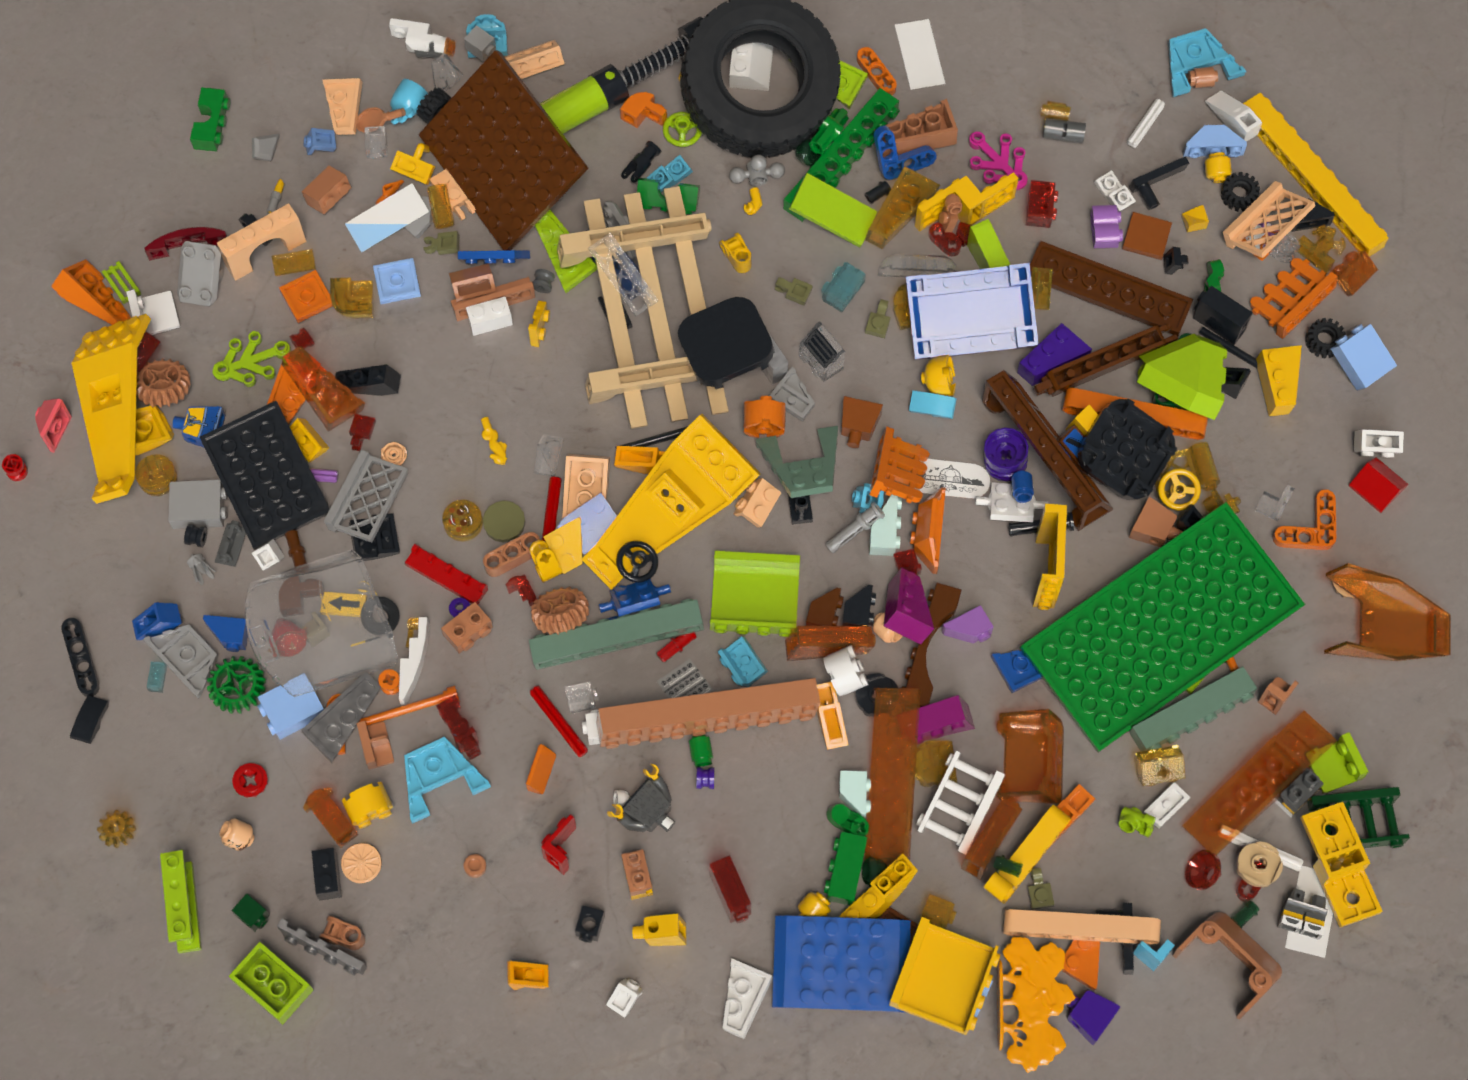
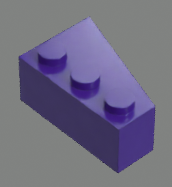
M1061 323L1019 363L1017 373L1031 386L1042 382L1041 378L1045 377L1049 371L1090 354L1092 348Z

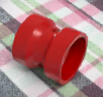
M10 454L3 459L2 468L10 480L21 481L27 476V466L19 455Z

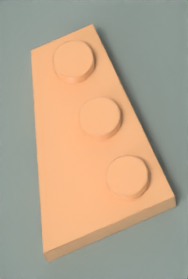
M361 79L322 80L334 132L336 135L356 134L362 89Z

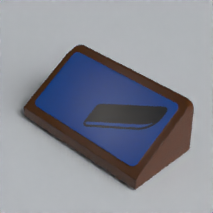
M1074 424L1058 438L1060 443L1079 464L1078 449L1085 436Z

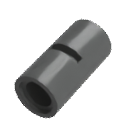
M1046 118L1043 138L1083 143L1086 123Z

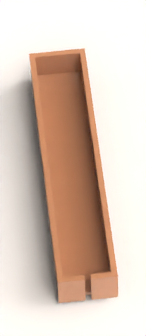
M816 678L599 708L596 725L600 747L613 749L620 744L628 743L629 746L640 744L641 741L649 740V742L655 743L662 741V738L671 737V739L676 740L683 738L684 735L702 736L706 732L723 733L727 729L733 728L745 730L749 726L766 727L770 723L775 722L787 724L791 720L796 719L808 721L815 717L820 705Z

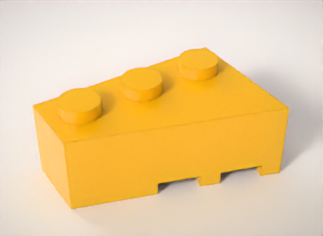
M1302 345L1261 350L1256 358L1269 417L1287 415L1296 405Z

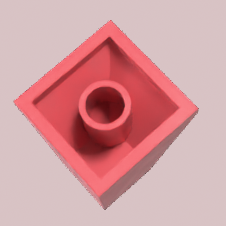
M61 399L45 400L35 414L40 436L50 452L53 453L72 418Z

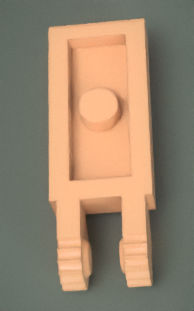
M447 169L430 178L431 185L461 221L466 218L464 212L460 209L461 206L465 205L471 214L475 213L474 205L467 199V196Z

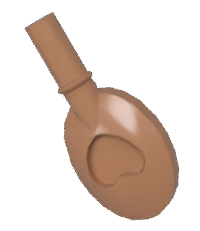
M377 107L368 108L359 114L356 128L363 133H373L379 130L385 121L405 116L406 111L404 108L385 113Z

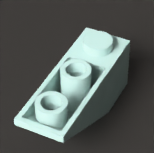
M892 494L882 509L885 517L883 519L879 518L872 525L869 555L895 556L896 549H900V536H896L897 529H901V517L897 516V509L901 510L902 506L901 497Z

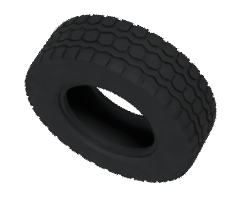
M729 0L728 3L725 1L718 5L717 9L714 8L700 21L698 27L695 28L691 35L680 73L681 93L683 101H685V107L687 112L690 113V118L694 124L698 125L697 128L703 135L706 134V138L713 143L716 142L717 146L722 149H728L731 153L737 155L740 153L742 156L751 158L755 155L768 156V158L779 156L780 153L783 155L808 142L819 131L818 128L829 115L840 87L841 78L839 76L841 75L840 64H838L840 62L838 51H835L837 49L833 39H831L827 28L823 27L824 24L817 17L815 18L814 14L807 8L805 10L802 5L797 2L793 3L791 0ZM764 43L774 46L786 54L793 63L799 80L798 94L788 104L773 110H756L744 106L734 99L726 89L721 75V61L731 50L743 44Z

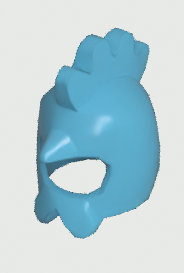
M402 79L392 96L390 106L392 108L391 111L404 108L406 115L392 119L390 122L395 125L398 122L403 123L407 118L415 116L418 105H421L420 101L425 99L424 96L426 94L428 95L427 91L412 80Z

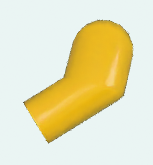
M757 187L749 190L751 201L747 205L744 204L743 207L748 215L756 214L763 204L759 188Z

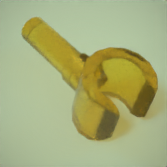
M410 618L407 621L408 637L406 648H409V638H413V630H418L419 618Z

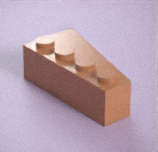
M947 99L940 101V104L934 107L932 105L926 107L925 111L916 115L914 113L907 116V119L897 120L885 125L894 134L898 155L925 145L936 149L957 144L958 128ZM883 134L882 140L886 143L885 134ZM891 149L885 150L883 157L888 156L891 153Z

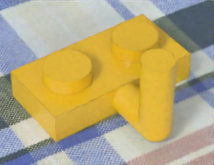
M419 143L413 156L397 150L390 169L428 185L435 166L420 159L423 152H430L429 146Z

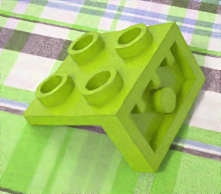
M1350 732L1341 735L1337 742L1308 752L1305 755L1311 770L1324 783L1321 788L1324 794L1360 781L1369 772Z

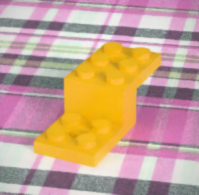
M1014 172L1008 176L1004 175L996 184L985 187L982 192L977 189L967 176L961 179L958 178L946 189L938 190L933 197L928 200L924 199L918 204L915 227L920 232L939 220V214L945 206L946 197L950 194H956L960 197L963 205L961 212L957 215L960 222L967 229L1015 198L1018 177Z
M1340 802L1301 816L1302 824L1318 858L1313 868L1339 927L1341 928L1381 914L1383 912L1365 872L1370 861L1344 803ZM1325 826H1334L1336 835H1328L1325 831ZM1347 894L1356 895L1358 903L1350 904L1346 898Z

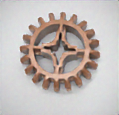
M162 358L161 361L154 359L152 363L146 362V365L140 366L139 371H137L136 382L138 385L136 387V395L139 401H143L145 405L150 404L152 408L156 405L162 408L163 405L170 407L171 403L178 404V399L184 400V396L188 394L191 385L189 373L184 365H181L179 361L173 362L171 358L168 361Z
M561 587L558 590L553 589L551 592L546 591L545 595H540L539 599L535 600L534 605L531 606V617L537 629L541 630L542 633L548 632L550 635L553 633L559 635L561 632L567 633L568 630H575L576 626H582V622L587 620L586 617L589 615L588 600L583 592L578 591L577 588L571 589V587L564 589Z

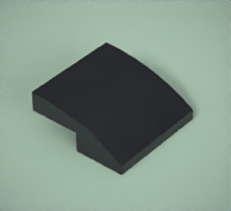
M393 513L386 515L372 543L351 536L355 562L370 561L400 553ZM357 519V523L366 519ZM350 520L349 526L354 525V520ZM372 524L360 527L361 533L369 535L373 528Z

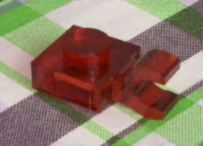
M359 414L354 415L349 430L350 436H353L350 445H353L352 450L360 451L363 440L371 439L376 423L375 418Z

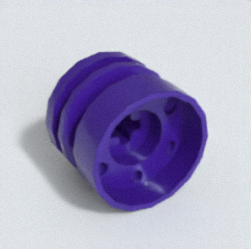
M1004 427L995 430L987 437L984 445V466L992 478L998 481L1009 482L1014 473L1026 470L1029 446L1021 432L1013 428Z

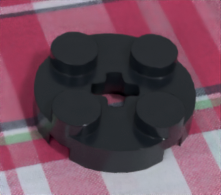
M874 673L867 675L866 678L869 685L856 690V703L866 716L884 717L896 709L899 700L898 686L895 681L890 680L883 674ZM874 691L883 694L880 700L872 698Z

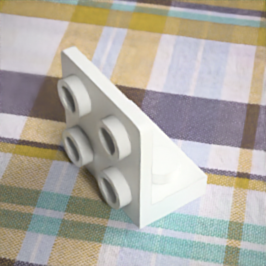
M135 290L126 291L132 317L147 314L151 318L143 337L180 327L171 291L143 298L141 296L138 297Z

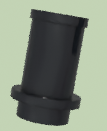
M880 181L878 186L864 194L867 201L873 204V202L884 195L888 196L889 192H891V187L886 181Z

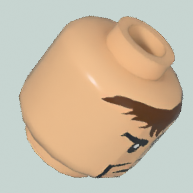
M234 818L226 821L220 829L219 835L222 843L237 851L251 846L254 841L252 826L239 819Z

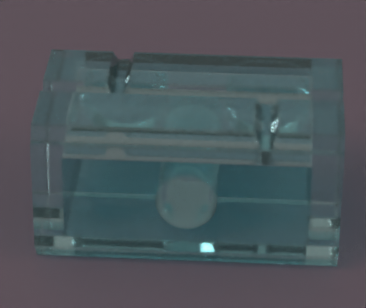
M845 262L842 267L838 266L833 273L834 278L831 282L827 281L821 290L823 292V302L833 306V308L840 312L845 310L865 283L866 274L863 271L855 268L848 262Z

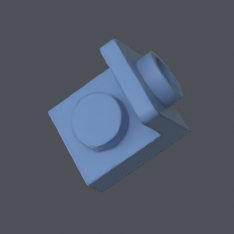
M311 128L303 141L307 155H312L314 150L334 152L336 149L334 130Z

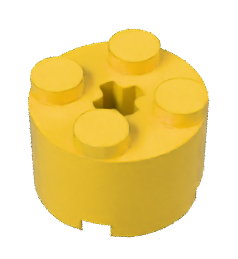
M377 782L379 786L376 787L372 783L351 792L349 794L350 799L347 801L345 797L342 799L344 808L353 826L358 825L359 829H363L372 824L371 820L377 817L382 820L392 814L390 810L393 808V804L382 782Z

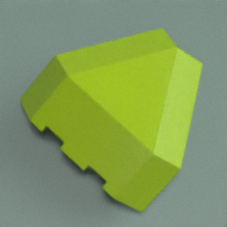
M1193 333L1139 356L1144 361V364L1138 370L1137 383L1191 412L1213 420L1216 419L1224 403L1225 394L1221 393V387L1226 381V368L1223 367V359L1227 358V349L1218 342Z

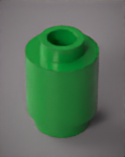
M705 734L702 736H692V739L688 742L691 760L694 762L695 767L711 765L713 753L710 737L705 736Z

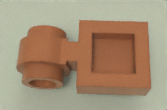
M950 194L946 197L945 206L939 214V222L942 224L944 232H953L959 219L957 214L962 210L961 199L956 194Z

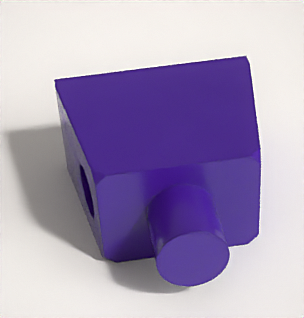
M1087 990L1082 998L1075 995L1076 998L1071 1003L1066 1004L1073 1009L1067 1020L1094 1046L1121 1007Z

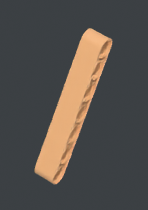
M1009 909L1005 910L1003 934L1019 937L1139 944L1143 941L1146 944L1154 945L1160 943L1161 920L1151 917Z

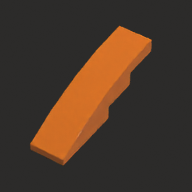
M1080 784L1057 806L1071 817V820L1052 845L1096 800Z

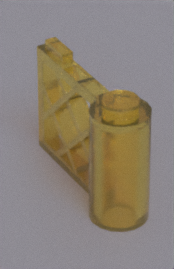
M1207 442L1197 443L1187 449L1176 451L1175 455L1170 458L1172 460L1168 461V466L1164 473H1161L1159 476L1162 478L1171 467L1187 470L1189 466L1190 472L1198 478L1201 489L1206 491L1214 490L1221 482ZM1177 457H1186L1187 463L1184 468L1174 464ZM1179 475V481L1181 480L1183 475ZM1157 479V481H1156V483H1155L1154 485H1155V488H1156V491H1157V494H1158V497H1159L1158 486H1159L1160 480L1158 481V479ZM1194 484L1187 485L1186 487L1194 488ZM1181 487L1175 488L1177 493L1183 492ZM1170 490L1165 491L1166 497L1168 499L1171 496Z

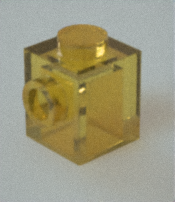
M930 894L921 917L929 919L930 924L946 929L947 924H953L957 913L953 911L955 904Z

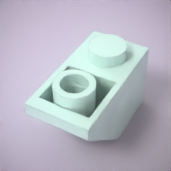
M840 770L839 798L853 812L866 818V813H870L871 800H866L867 792H871V779L867 778V771Z

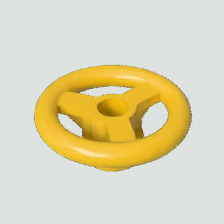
M1178 468L1170 470L1163 475L1159 482L1158 493L1161 501L1167 507L1173 510H1186L1190 504L1195 505L1201 494V486L1198 478L1192 472ZM1177 475L1187 476L1193 482L1194 488L1186 487L1184 483L1179 481ZM1171 478L1173 485L1170 487L1171 496L1168 499L1165 494V484ZM1179 486L1183 489V492L1177 493L1175 488ZM1186 494H1194L1187 503H1174L1176 499H1182Z

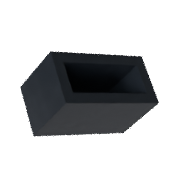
M328 848L311 851L315 893L319 901L342 898L338 855L335 849Z

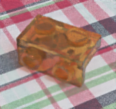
M1366 251L1350 252L1346 255V260L1332 270L1338 276L1337 282L1347 296H1353L1378 270Z

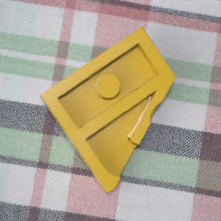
M538 301L532 317L534 319L533 324H529L528 327L530 343L534 347H539L541 340L544 341L546 335L544 325L545 322H549L550 310L547 309V302Z
M580 517L543 537L548 547L554 553L563 574L583 564L581 560L583 553L582 522Z

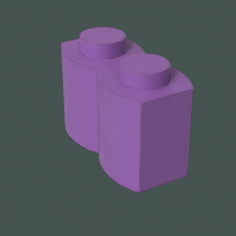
M1116 205L1092 206L1090 220L1093 248H1118L1119 242L1123 241V230L1119 229L1118 223H1121V211H1117Z

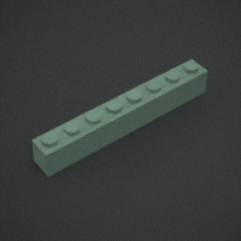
M685 599L676 605L664 604L655 610L644 609L634 615L618 616L617 619L613 620L601 619L592 625L582 624V626H576L575 630H568L567 633L561 632L559 635L557 633L552 635L539 634L534 636V639L529 640L533 664L539 670L705 629L697 599Z

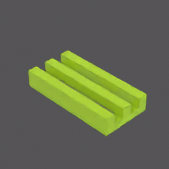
M118 261L114 267L111 265L109 270L101 272L121 302L125 304L129 302L128 297L124 298L111 279V274L114 275L125 292L130 290L116 272L118 270L121 271L132 289L135 290L137 296L141 292Z

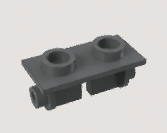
M232 520L231 523L226 524L215 563L236 566L246 535L244 528L239 526V522Z

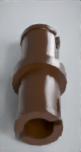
M288 531L285 533V538L289 546L288 554L293 560L295 572L298 574L305 573L309 570L304 556L305 548L301 545L298 531Z

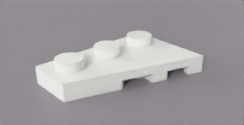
M731 958L729 988L723 1020L724 1031L742 1039L745 1038L771 984L772 975Z

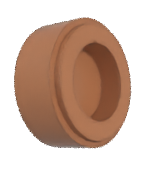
M478 854L470 855L464 861V870L468 876L478 878L485 873L486 862Z

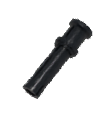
M1072 512L1067 513L1066 530L1069 529L1070 531H1074ZM1033 520V523H1008L1010 537L1037 533L1040 520Z

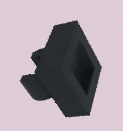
M1172 247L1163 255L1165 274L1172 275L1178 269H1183V264H1189L1188 256L1181 255L1180 247Z

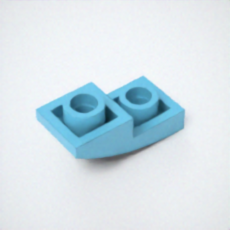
M679 155L667 166L663 167L661 165L647 179L660 180V192H663V189L671 188L693 171L682 156Z
M912 391L909 411L953 419L957 399L934 393Z

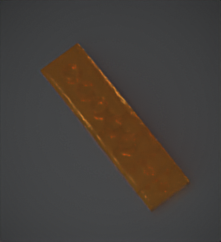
M1303 711L1291 724L1289 723L1276 736L1274 735L1182 827L1213 857H1216L1281 796V793L1307 768H1311L1337 740L1307 712ZM1222 829L1232 832V834L1228 836L1221 832Z

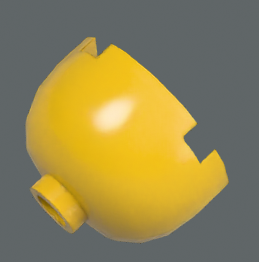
M940 355L930 359L925 366V372L921 373L922 384H926L927 389L931 393L954 396L956 383L952 385L951 383L955 376V369L951 356Z

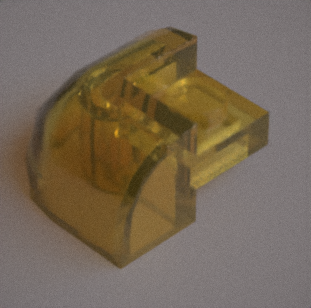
M351 277L330 278L331 302L338 313L348 318L374 317L372 280L352 281Z

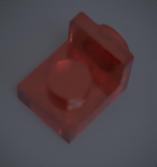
M914 549L893 554L897 571L903 568L915 573L917 576L921 575L922 567L918 563Z
M525 574L514 576L505 584L509 594L518 590L523 602L527 600L529 606L534 605V601L537 600L536 595Z

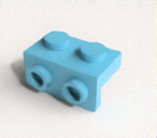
M740 637L728 648L718 651L721 656V663L732 672L731 677L737 685L749 687L768 672L745 637Z

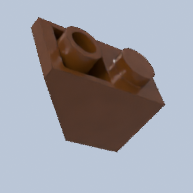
M837 587L811 602L805 629L829 635L832 628L836 629L839 616H836L837 608H842L844 597L841 596V588Z

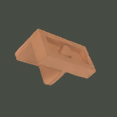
M1276 677L1265 689L1258 703L1276 715L1291 696L1298 682L1295 680L1290 685L1280 677Z
M365 721L358 722L357 727L369 770L394 763L385 723L380 722L367 726Z

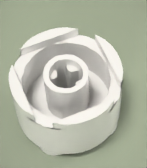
M852 645L823 657L826 671L830 673L832 685L839 696L849 694L869 685L865 674L861 673L865 671L860 659H855L857 655Z

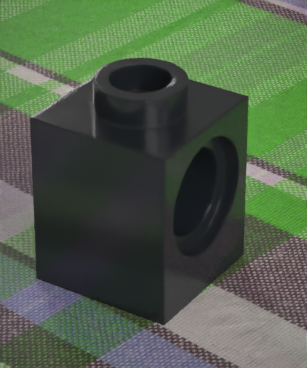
M582 905L575 929V934L579 937V940L587 943H592V940L598 942L605 918L604 911ZM592 921L596 925L592 930H586L583 928L584 924Z

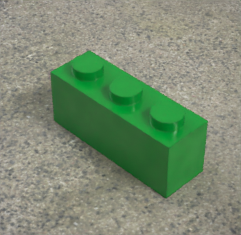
M841 831L840 838H835L833 851H837L836 859H831L828 872H832L831 881L826 880L824 893L828 894L827 899L829 901L849 906L854 903L868 837Z

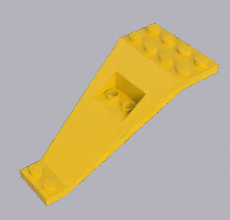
M147 314L133 316L126 321H119L114 325L104 326L97 331L87 332L82 338L83 341L80 347L75 351V357L71 363L98 478V484L95 486V491L91 498L96 504L127 495L135 479L136 387L138 385L136 382L137 348L151 321Z
M700 414L671 443L597 544L581 560L612 590L624 578L618 571L616 564L617 554L623 545L631 541H642L649 544L658 554L731 504L761 473L703 414ZM663 489H667L669 491L668 496L664 495ZM678 504L683 505V511L678 509ZM633 547L629 549L633 553L635 551L641 550L644 551L647 555H649V553L645 549L640 547ZM624 555L623 566L630 573L633 566L630 559ZM635 558V562L641 564V560Z

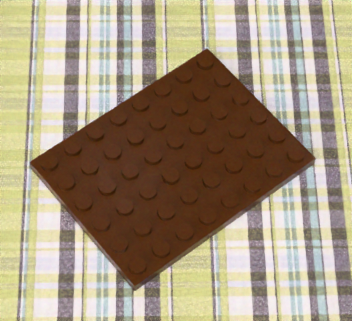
M495 50L418 134L423 142L429 146V150L442 168L448 170L467 196V199L474 205L476 214L504 251L512 250L589 169L498 50Z

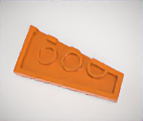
M283 360L267 405L277 401L289 425L322 377L323 372Z

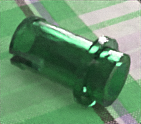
M997 855L993 868L997 869V872L1003 871L1019 878L1023 864L1006 859L1005 855Z
M1250 900L1248 903L1245 902L1244 907L1231 919L1240 928H1243L1253 916L1258 915L1257 912L1260 909Z

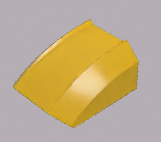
M150 405L136 409L135 456L155 449L173 439L174 433L164 413L157 406L152 408Z

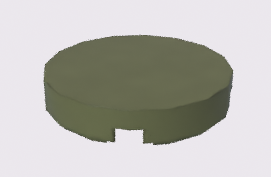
M495 502L484 513V530L490 538L498 542H509V540L516 539L524 531V512L513 502Z

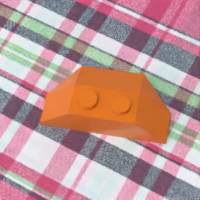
M942 487L918 505V511L913 512L912 524L916 525L915 532L911 531L910 544H914L913 552L933 574H937L939 566L946 488Z

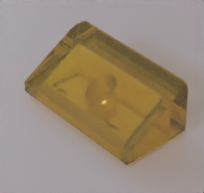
M313 248L272 255L275 276L316 269Z

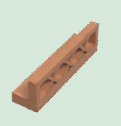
M529 277L497 286L495 287L496 292L456 301V299L450 300L456 320L461 321L468 318L466 307L506 296L508 306L535 298L532 281L530 282Z

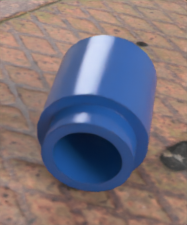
M1024 470L1017 471L1011 476L1013 497L1019 503H1026L1034 495L1032 474Z

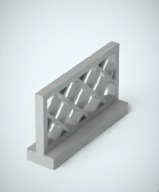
M361 450L324 520L327 528L330 531H340L372 543L409 472L408 468L370 456L369 452ZM373 463L380 465L383 469L372 475L370 473ZM393 471L400 472L397 479L389 480L387 474ZM385 475L387 483L376 487L373 480ZM371 481L373 489L362 493L360 489L362 484ZM390 487V495L380 499L378 492ZM376 493L378 501L367 505L364 497ZM362 498L364 506L352 510L351 505L353 502ZM380 505L382 508L380 514L371 517L369 509ZM367 511L369 518L357 523L355 515ZM353 517L354 525L349 527L341 526L344 519ZM372 524L373 528L369 535L361 533L360 527Z

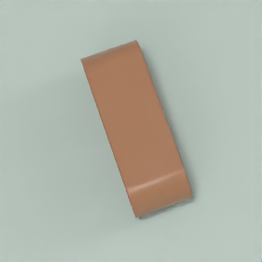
M528 532L487 553L483 558L486 573L491 577H497L531 560L530 547L526 545L540 540L539 536L534 532ZM510 552L518 553L515 557L507 556ZM491 562L499 563L496 567L488 566Z

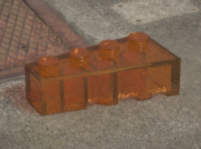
M301 346L283 356L281 365L328 432L363 411L365 402L351 393L348 387L342 385L330 371L325 370Z

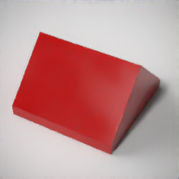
M1375 457L1367 462L1349 484V487L1378 512L1382 513L1409 484Z

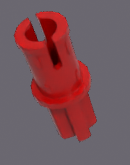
M693 632L671 638V642L657 652L658 658L662 662H666L677 652H682L686 645L697 638L696 634Z

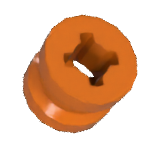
M388 669L379 675V685L383 693L387 695H394L399 692L400 676L396 671Z

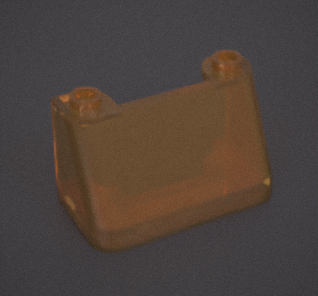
M1050 709L999 713L997 731L1005 739V777L996 793L997 798L1001 801L1045 804L1061 803L1064 727L1062 720Z

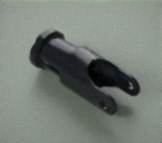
M648 141L645 144L646 147L640 153H637L622 171L621 177L627 179L634 172L631 176V182H637L651 166V161L656 155L661 153V149L652 141Z

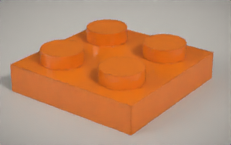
M316 270L279 287L298 323L335 305Z

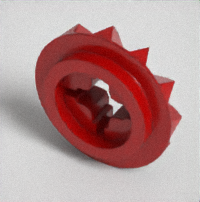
M244 764L233 775V787L241 796L246 798L257 797L258 794L264 792L268 784L267 773L258 764ZM244 776L249 778L254 776L256 786L252 784L246 786L247 781Z

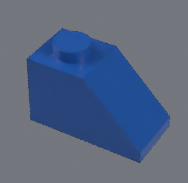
M155 602L132 620L136 640H143L147 636L151 638L163 634L162 632L173 630L182 623L177 604Z
M203 615L205 624L226 650L231 652L246 650L250 629L247 619Z

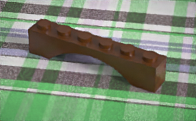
M937 583L935 590H930L927 601L931 602L929 611L934 630L922 644L918 645V648H913L910 658L914 660L913 666L907 668L905 675L908 683L906 687L902 686L899 699H902L901 707L915 710L929 705L934 687L929 679L926 667L927 648L937 630L946 621L955 616L962 589Z

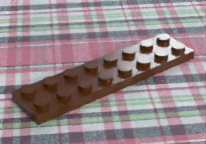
M1040 241L1030 263L1031 280L1152 327L1156 325L1161 327L1170 323L1173 328L1168 333L1176 334L1177 336L1180 334L1194 300L1043 241Z

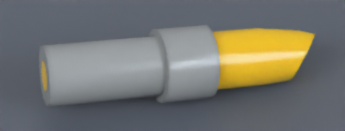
M281 179L278 180L271 194L270 203L267 208L268 214L274 212L278 202H280L284 187Z

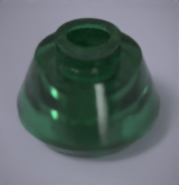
M812 139L799 144L795 151L798 161L809 167H812L821 157V154H815L811 150L809 143Z
M868 857L862 865L864 883L871 887L870 883L888 865L882 860Z

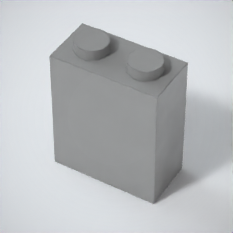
M221 481L170 482L168 521L172 529L187 528L188 524H193L197 528L201 526L223 527L224 519H227V508L224 506V500H227L228 495Z

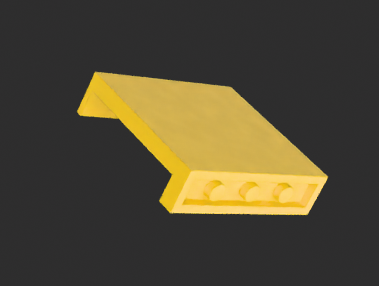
M1045 503L1036 533V543L1049 544L1048 574H1042L1033 602V607H1038L1040 610H1050L1055 607L1064 580L1067 505Z
M921 917L889 1006L967 1035L969 1030L973 1031L978 1019L974 1017L976 1009H981L985 1000V996L982 995L984 987L989 988L993 975L989 974L991 967H997L1001 954L997 953L999 946L996 945L995 948L930 924L929 919Z

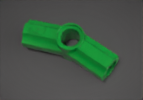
M835 108L818 128L819 131L809 143L811 150L815 154H823L831 142L835 141L844 129V125L849 119L848 112L844 108Z

